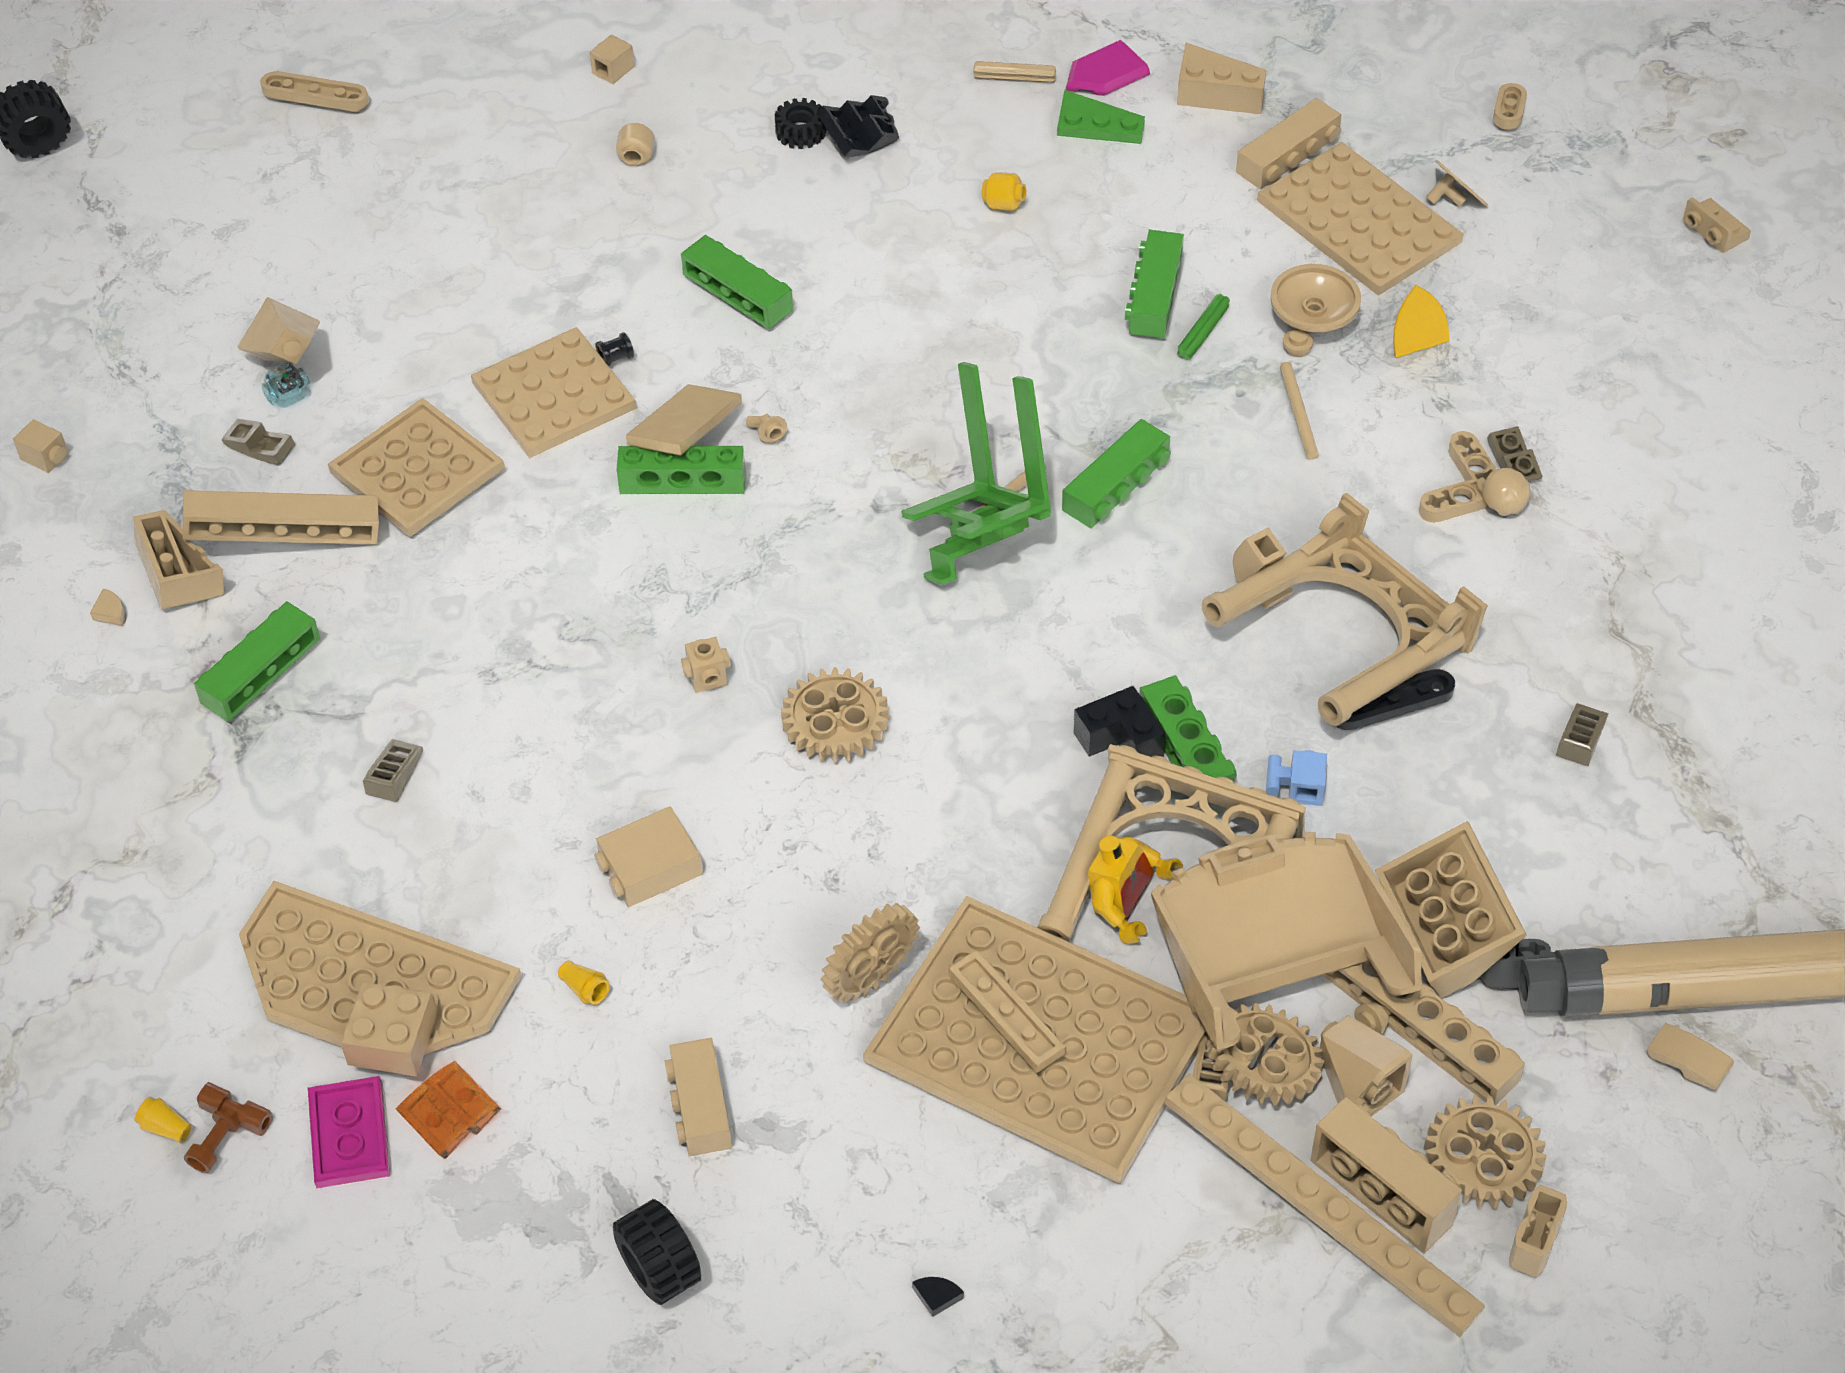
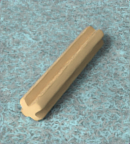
M976 61L973 74L975 78L1054 82L1056 68L1053 65Z

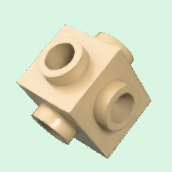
M717 637L699 639L685 644L686 658L681 659L685 677L691 678L695 693L726 686V668L731 667L727 649L720 648Z

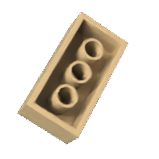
M1345 1097L1317 1123L1310 1161L1423 1254L1453 1226L1462 1189L1459 1188L1457 1182L1450 1175L1442 1174L1429 1164L1428 1159L1421 1152L1412 1150L1403 1143L1394 1130L1389 1127H1383L1373 1119L1364 1106L1355 1104Z

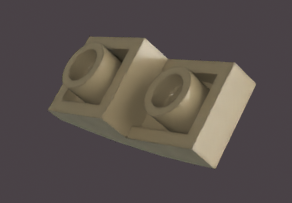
M1519 426L1492 432L1488 435L1487 440L1500 468H1512L1522 473L1528 482L1542 479L1543 476L1533 449L1527 450Z

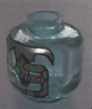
M285 363L267 372L261 387L271 405L277 404L281 408H287L306 397V385L310 382L302 368L297 369L292 364Z

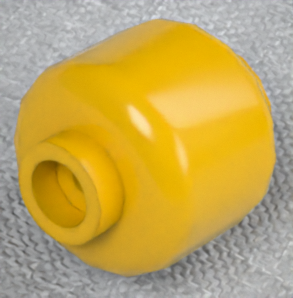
M992 173L983 182L982 199L984 202H987V205L992 210L1013 211L1019 207L1021 201L1026 199V185L1022 184L1020 177L1015 173Z

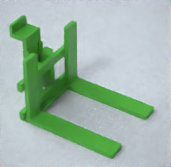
M967 362L958 364L974 482L901 511L902 518L916 521L932 514L952 519L953 523L949 524L952 537L945 539V543L929 549L932 570L923 573L926 580L941 585L956 580L954 559L1023 532L1025 528L1029 527L1028 517L1040 521L1050 517L1051 507L1034 383L1030 378L1022 376L1012 378L1028 489L1027 495L995 484L978 366ZM970 499L989 504L972 512L952 507Z

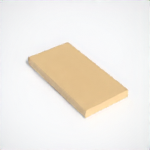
M688 384L626 434L627 445L682 455L742 404V396L740 393Z

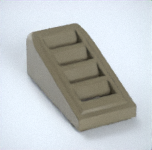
M1576 703L1559 742L1556 756L1589 766L1609 713ZM1577 722L1594 727L1595 729L1577 724ZM1573 730H1576V731H1579V732H1582V733L1591 735V737H1590V736H1587V735H1584V734H1581V733H1578V732H1575V731H1573ZM1570 738H1574V739H1577V740L1586 742V743H1588V744H1585V743H1582V742H1579V741H1576V740H1573V739H1570Z
M391 739L363 779L365 793L370 796L397 802L423 752V747ZM396 750H397V751L409 753V755H408V756H405V755L398 754V753H395V752H396ZM392 759H395V760L403 761V763H402V764H399V763L391 762V760H392ZM387 768L395 769V770H397V771H396V772L389 771V770H387ZM382 777H388L391 780L382 779Z

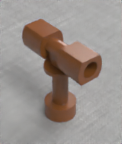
M207 1082L199 1092L197 1102L199 1108L213 1114L212 1118L216 1124L201 1145H191L184 1155V1160L195 1170L201 1173H209L217 1161L213 1152L227 1132H237L242 1127L262 1136L273 1120L271 1111L249 1100L244 1105L232 1099L230 1091Z

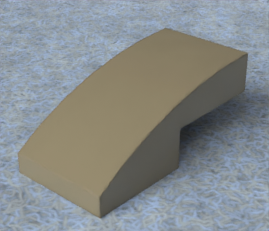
M237 419L221 439L223 444L244 455L276 465L283 461L295 445L291 435L268 432L265 430L262 422Z

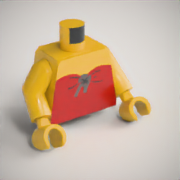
M1106 836L1100 841V851L1088 871L1094 912L1100 914L1114 928L1117 926L1120 928L1119 937L1124 944L1140 942L1137 936L1146 934L1147 929L1140 921L1128 923L1126 919L1153 875L1152 868L1156 867V873L1160 879L1171 880L1173 879L1171 868L1180 869L1181 867L1183 868V864L1179 859H1161L1159 852L1132 837L1126 836L1121 839L1115 836Z

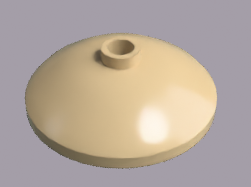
M1304 264L1290 268L1277 277L1271 289L1270 299L1272 308L1277 316L1288 325L1306 332L1322 333L1342 328L1356 317L1361 305V292L1356 282L1348 274L1337 268L1323 264Z

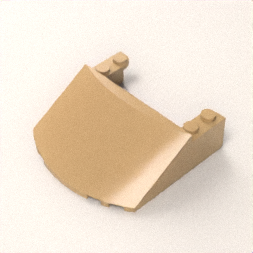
M1304 832V838L1283 839V834L1281 833L1240 841L1199 857V864L1186 871L1181 867L1173 872V880L1164 887L1158 885L1151 892L1153 904L1192 1013L1197 1012L1217 1051L1229 1048L1240 1040V1025L1228 1005V1002L1369 960L1390 994L1400 996L1422 990L1420 946L1350 835L1336 833V839L1316 838V832Z

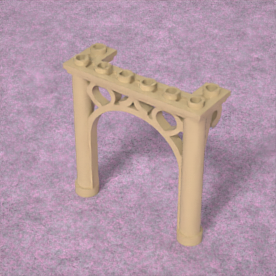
M1348 493L1343 494L1338 507L1331 510L1323 518L1319 529L1322 531L1300 549L1225 591L1212 593L1202 601V611L1205 618L1216 627L1223 626L1289 587L1308 581H1325L1340 584L1364 594L1377 603L1393 621L1399 636V646L1390 656L1318 699V710L1321 717L1332 726H1338L1347 721L1353 712L1457 649L1467 654L1472 652L1488 607L1486 603L1464 586L1459 589L1455 602L1449 604L1365 537L1363 531L1369 510ZM1328 562L1331 563L1330 567L1322 566ZM1340 563H1350L1361 572L1354 573L1343 570ZM1407 618H1418L1429 627L1422 628L1410 624ZM1410 639L1419 641L1410 648L1408 647Z
M1110 744L1108 748L1109 765L1047 914L1042 915L1037 928L1065 941H1070L1090 891L1089 868L1100 851V841L1106 836L1116 837L1124 829L1141 821L1155 818H1176L1199 824L1211 830L1223 839L1227 845L1256 837L1281 833L1283 834V839L1304 838L1306 807L1301 806L1299 802L1290 798L1279 799L1270 796L1260 788L1250 787L1248 789L1236 785L1226 777L1214 778L1205 775L1195 767L1185 766L1183 768L1171 764L1161 756L1149 757L1140 754L1130 746L1121 745L1118 747ZM1148 786L1160 790L1164 797L1156 804L1144 806L1135 797L1137 789ZM1171 790L1191 796L1184 800L1175 799V805L1170 804ZM1126 799H1128V803L1133 810L1116 819L1117 815L1121 813ZM1208 802L1228 808L1222 816V822L1217 820L1218 813L1211 809ZM1236 817H1244L1256 822L1258 829L1251 835L1236 836L1229 827V823Z

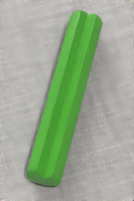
M1217 294L1179 344L1177 352L1179 357H1183L1186 360L1193 357L1229 308L1230 299L1227 296Z

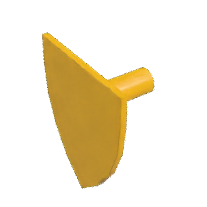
M1416 284L1404 299L1397 314L1393 335L1395 358L1450 341L1449 327L1443 308L1430 292Z

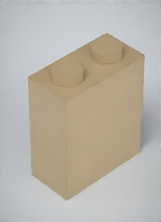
M671 806L596 838L598 853L594 854L596 863L602 873L608 872L611 877L609 884L616 898L622 896L628 908L703 875L700 854Z

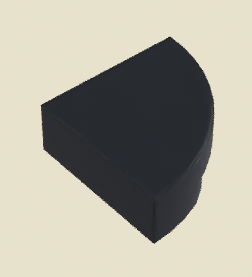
M924 1277L912 1282V1289L932 1317L964 1299V1291L957 1284L945 1278Z

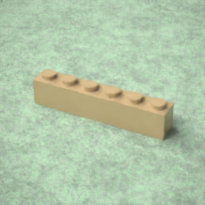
M183 490V540L377 545L379 526L378 496Z

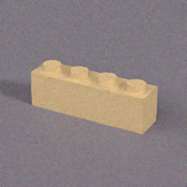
M1315 98L1240 149L1237 155L1236 173L1260 190L1268 184L1277 181L1281 175L1290 169L1296 168L1300 162L1309 156L1315 155L1326 144L1335 141L1341 132L1342 114L1318 98Z

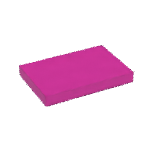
M380 1076L308 1087L313 1172L316 1189L390 1176Z

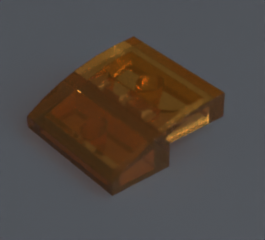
M456 1061L451 1062L429 1077L396 1108L399 1114L444 1159L453 1152L470 1132L477 1135L502 1109Z

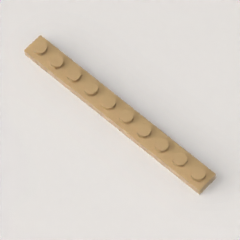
M1190 1073L1166 1096L1165 1105L1457 1336L1461 1337L1483 1311L1485 1305Z

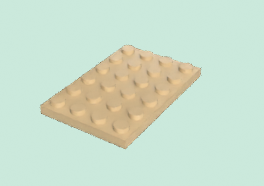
M1340 142L1258 192L1257 201L1378 296L1463 242L1464 234L1343 142Z

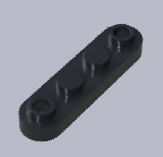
M1433 669L1416 674L1353 712L1347 721L1336 727L1342 730H1354L1447 702L1453 696L1455 679L1449 672L1442 669Z

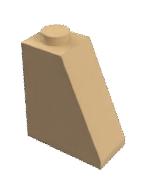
M267 297L239 343L238 349L265 361L297 365L312 340L320 321Z
M1349 1015L1338 1023L1336 1021L1331 1022L1324 1028L1321 1033L1320 1048H1322L1323 1052L1320 1058L1324 1060L1323 1066L1337 1103L1347 1097L1353 1103L1364 1106L1372 1117L1405 1092L1413 1056L1407 1049Z

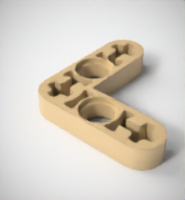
M1460 431L1454 433L1451 436L1448 450L1450 457L1465 481L1423 494L1419 506V515L1422 519L1435 523L1489 508L1482 497V485L1488 475L1497 469L1477 437L1470 432ZM1480 465L1485 470L1482 472H1474L1469 468V466ZM1465 495L1469 497L1470 501L1463 503L1457 501L1454 497Z

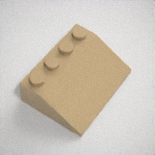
M1468 821L1375 869L1383 889L1421 949V967L1429 983L1440 998H1444L1473 983L1527 936Z

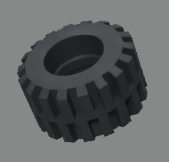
M22 80L13 87L11 85L7 86L4 93L0 92V139L4 147L9 149L10 153L14 155L19 154L22 158H27L29 155L32 158H39L40 154L48 155L50 150H57L60 147V142L66 141L68 138L66 134L70 133L71 130L69 125L71 119L58 93H56L52 86L48 87L42 81L37 84L35 80H29L28 83H24ZM37 116L35 119L25 122L27 119Z
M656 1199L648 1201L613 1223L614 1240L627 1268L642 1291L658 1305L666 1303L701 1281L700 1263L691 1242L670 1210Z

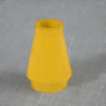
M570 960L564 962L558 970V978L564 981L584 1004L591 1003L592 1005H597L605 999L609 992V981L599 971L575 964Z
M151 1096L146 1098L138 1108L134 1121L140 1124L141 1130L173 1139L178 1143H183L192 1129V1124L185 1121L162 1098L154 1099Z

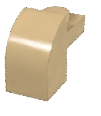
M1269 527L1246 538L1236 549L1233 556V569L1238 583L1279 561L1287 554ZM1289 587L1266 600L1262 605L1267 609L1288 598L1294 591Z

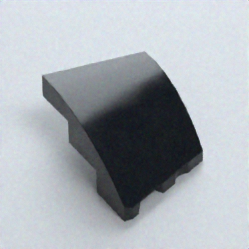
M870 95L865 102L847 100L840 108L823 105L816 113L844 157L865 155L882 149L899 139L898 131L894 126V118L886 110L889 104L886 97Z

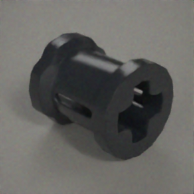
M625 332L620 333L619 337L604 343L600 340L595 343L596 351L608 366L616 360L634 357L631 341ZM619 347L618 350L610 352L612 349Z

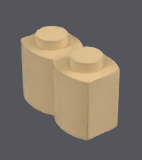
M1539 1185L1534 1189L1529 1197L1523 1220L1518 1226L1509 1256L1510 1268L1535 1278L1543 1272L1567 1208L1566 1194L1543 1185Z

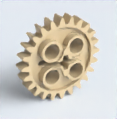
M837 667L833 668L830 675H827L824 669H820V677L816 678L811 673H808L807 683L798 679L796 681L797 689H788L789 698H783V709H781L783 732H787L789 742L795 741L797 751L806 747L807 757H811L817 752L819 753L820 761H823L827 755L832 756L833 762H837L839 755H844L845 759L850 761L851 752L863 756L864 746L873 750L874 740L881 741L882 731H887L889 708L887 707V697L882 696L881 687L874 688V679L871 678L863 682L862 672L852 677L849 668H847L843 675L838 673Z
M895 903L892 907L886 904L882 911L876 908L870 918L864 915L862 923L859 926L853 924L852 932L841 936L844 941L833 946L835 954L826 958L829 964L822 968V972L825 974L821 977V981L824 983L822 985L823 988L838 1002L842 1000L844 1003H847L849 999L855 1002L860 994L866 997L871 988L876 990L882 980L885 982L889 980V974L892 971L897 972L899 970L897 965L900 962L908 959L906 952L914 949L915 946L912 942L919 937L916 933L920 929V926L917 924L919 920L905 905L900 906L898 903Z
M1257 1003L1253 1004L1251 1010L1244 1004H1240L1237 1011L1230 1007L1240 1025V1040L1237 1044L1219 1051L1216 1050L1210 1038L1206 1047L1210 1048L1207 1056L1208 1059L1215 1060L1212 1069L1214 1071H1224L1220 1080L1222 1082L1232 1080L1234 1082L1232 1091L1243 1088L1246 1099L1252 1094H1256L1261 1104L1264 1102L1265 1097H1270L1274 1105L1278 1104L1281 1097L1287 1104H1291L1294 1096L1302 1100L1306 1092L1311 1093L1322 1074L1321 1068L1324 1060L1320 1058L1323 1052L1322 1048L1314 1047L1318 1038L1306 1036L1309 1027H1298L1296 1025L1298 1022L1297 1016L1290 1020L1285 1018L1286 1011L1284 1009L1278 1014L1273 1013V1008L1269 1004L1265 1011H1262ZM1277 1037H1280V1038L1277 1040V1042H1276L1274 1048H1270V1049H1269L1271 1043H1272ZM1261 1059L1259 1065L1254 1070H1250L1256 1060Z
M1474 1095L1472 1103L1468 1105L1461 1097L1458 1100L1457 1109L1449 1103L1446 1104L1444 1114L1437 1112L1434 1124L1430 1123L1428 1136H1426L1424 1148L1428 1149L1426 1150L1425 1157L1439 1172L1450 1175L1457 1182L1459 1188L1462 1189L1463 1204H1466L1472 1197L1476 1198L1478 1208L1482 1207L1484 1200H1489L1493 1209H1497L1499 1199H1503L1508 1206H1512L1514 1195L1521 1200L1525 1199L1527 1189L1534 1191L1537 1179L1542 1177L1547 1155L1543 1154L1546 1145L1545 1141L1538 1140L1541 1129H1529L1533 1118L1529 1116L1521 1119L1519 1117L1521 1107L1519 1106L1512 1111L1507 1110V1100L1505 1099L1497 1106L1494 1105L1493 1097L1490 1095L1487 1098L1486 1104L1481 1103L1478 1096ZM1474 1126H1481L1485 1128L1486 1131L1477 1130L1474 1128ZM1504 1147H1512L1518 1152H1510ZM1452 1151H1461L1465 1156H1458ZM1483 1172H1491L1497 1177L1486 1176Z

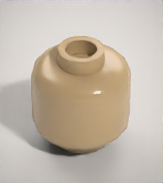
M629 123L623 126L619 131L616 144L618 157L623 162L632 166L648 162L652 156L655 141L653 132L647 126L640 123Z

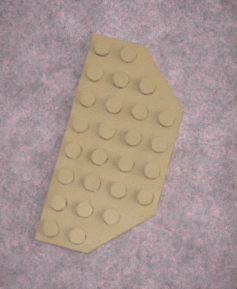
M276 881L272 882L239 933L267 1020L342 1047L341 1040L362 982L432 993L437 1018L425 1054L488 1033L521 978L520 968Z

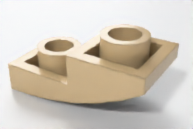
M1667 1023L1663 1025L1647 1048L1650 1058L1682 1070L1685 1079L1715 1090L1734 1064L1733 1059L1718 1048L1687 1031Z

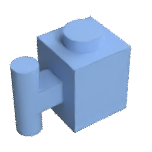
M1293 750L1291 767L1281 766L1282 758L1279 755H1270L1268 757L1266 793L1277 795L1280 791V785L1289 786L1290 799L1296 800L1300 804L1322 806L1326 781L1327 753H1318L1311 750Z

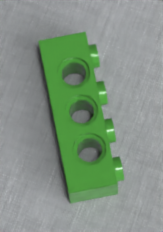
M618 446L616 470L620 494H744L745 459L743 446H691L682 455L635 446Z
M1176 675L1140 687V696L1166 733L1164 752L1170 763L1183 768L1185 766L1195 767L1205 775L1214 778L1226 777L1234 782V779L1237 777L1235 766L1230 759L1226 760L1223 755L1218 737L1215 734L1211 735L1208 730L1203 712L1201 710L1197 711L1193 705L1188 687L1182 686Z

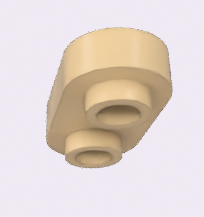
M1507 83L1499 88L1493 115V121L1498 127L1510 130L1517 128L1521 124L1527 97V91L1523 86Z

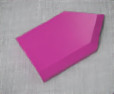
M1118 40L1073 61L1066 90L1077 92L1078 89L1094 91L1093 94L1105 96L1150 75V70L1145 61L1122 40Z

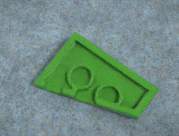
M1064 90L1057 126V136L1141 144L1145 116Z

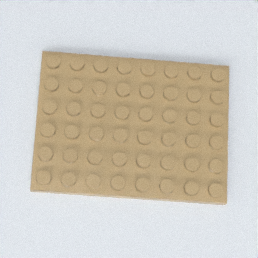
M966 896L863 1053V1061L1121 1184L1165 1108L1166 1096L1180 1082L1195 1056L1198 1046L1207 1035V1031L1197 1012L1192 1013L1186 995ZM975 950H978L1065 1045V1055L1036 1073L951 979L949 967Z

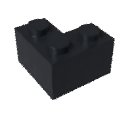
M1134 685L1074 709L1073 733L1089 757L1107 750L1110 744L1119 745V747L1121 745L1130 746L1137 750L1138 753L1149 757H1164L1166 733Z

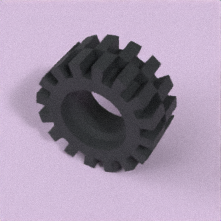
M794 98L792 103L788 100L785 101L784 107L779 105L774 114L775 133L778 141L781 140V144L784 146L789 143V148L794 149L795 145H798V149H803V145L811 148L813 147V142L817 145L821 143L820 139H824L826 127L816 113L822 106L820 104L816 105L814 100L807 103V98H802V102H798L797 98Z

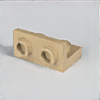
M1693 197L1687 200L1683 221L1722 253L1749 239L1751 230L1712 198H1708L1701 203Z

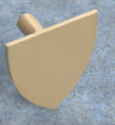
M1435 161L1447 173L1426 196L1428 200L1435 204L1445 194L1460 207L1467 197L1452 185L1456 180L1486 207L1488 206L1481 197L1441 162Z

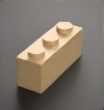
M712 1037L669 1045L671 1059L664 1061L668 1082L675 1081L677 1090L670 1091L673 1112L681 1111L682 1121L675 1122L679 1144L686 1143L689 1157L732 1149Z

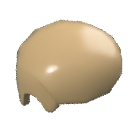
M1501 468L1492 471L1484 481L1482 497L1487 505L1496 510L1501 516L1514 513L1517 515L1527 505L1530 498V485L1522 473L1512 468Z

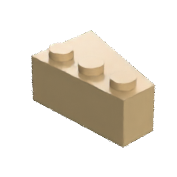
M1186 42L1179 75L1177 105L1261 114L1266 70Z
M165 510L133 517L135 545L161 610L224 596L223 569L218 564L214 565L205 556V551L200 545L196 547L190 540H183V528Z

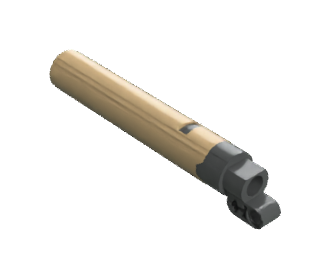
M1845 929L1595 946L1556 950L1555 952H1551V947L1543 940L1522 939L1481 975V979L1484 984L1492 988L1518 987L1522 1007L1527 1013L1557 1010L1560 1016L1604 1015L1845 997Z

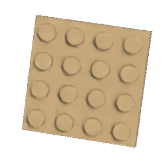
M577 327L471 375L472 384L529 458L637 409L634 397Z
M424 398L328 463L330 473L357 495L378 496V512L409 537L505 469L504 461Z

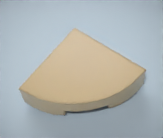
M103 589L90 612L92 620L122 626L125 615L119 597L113 592Z

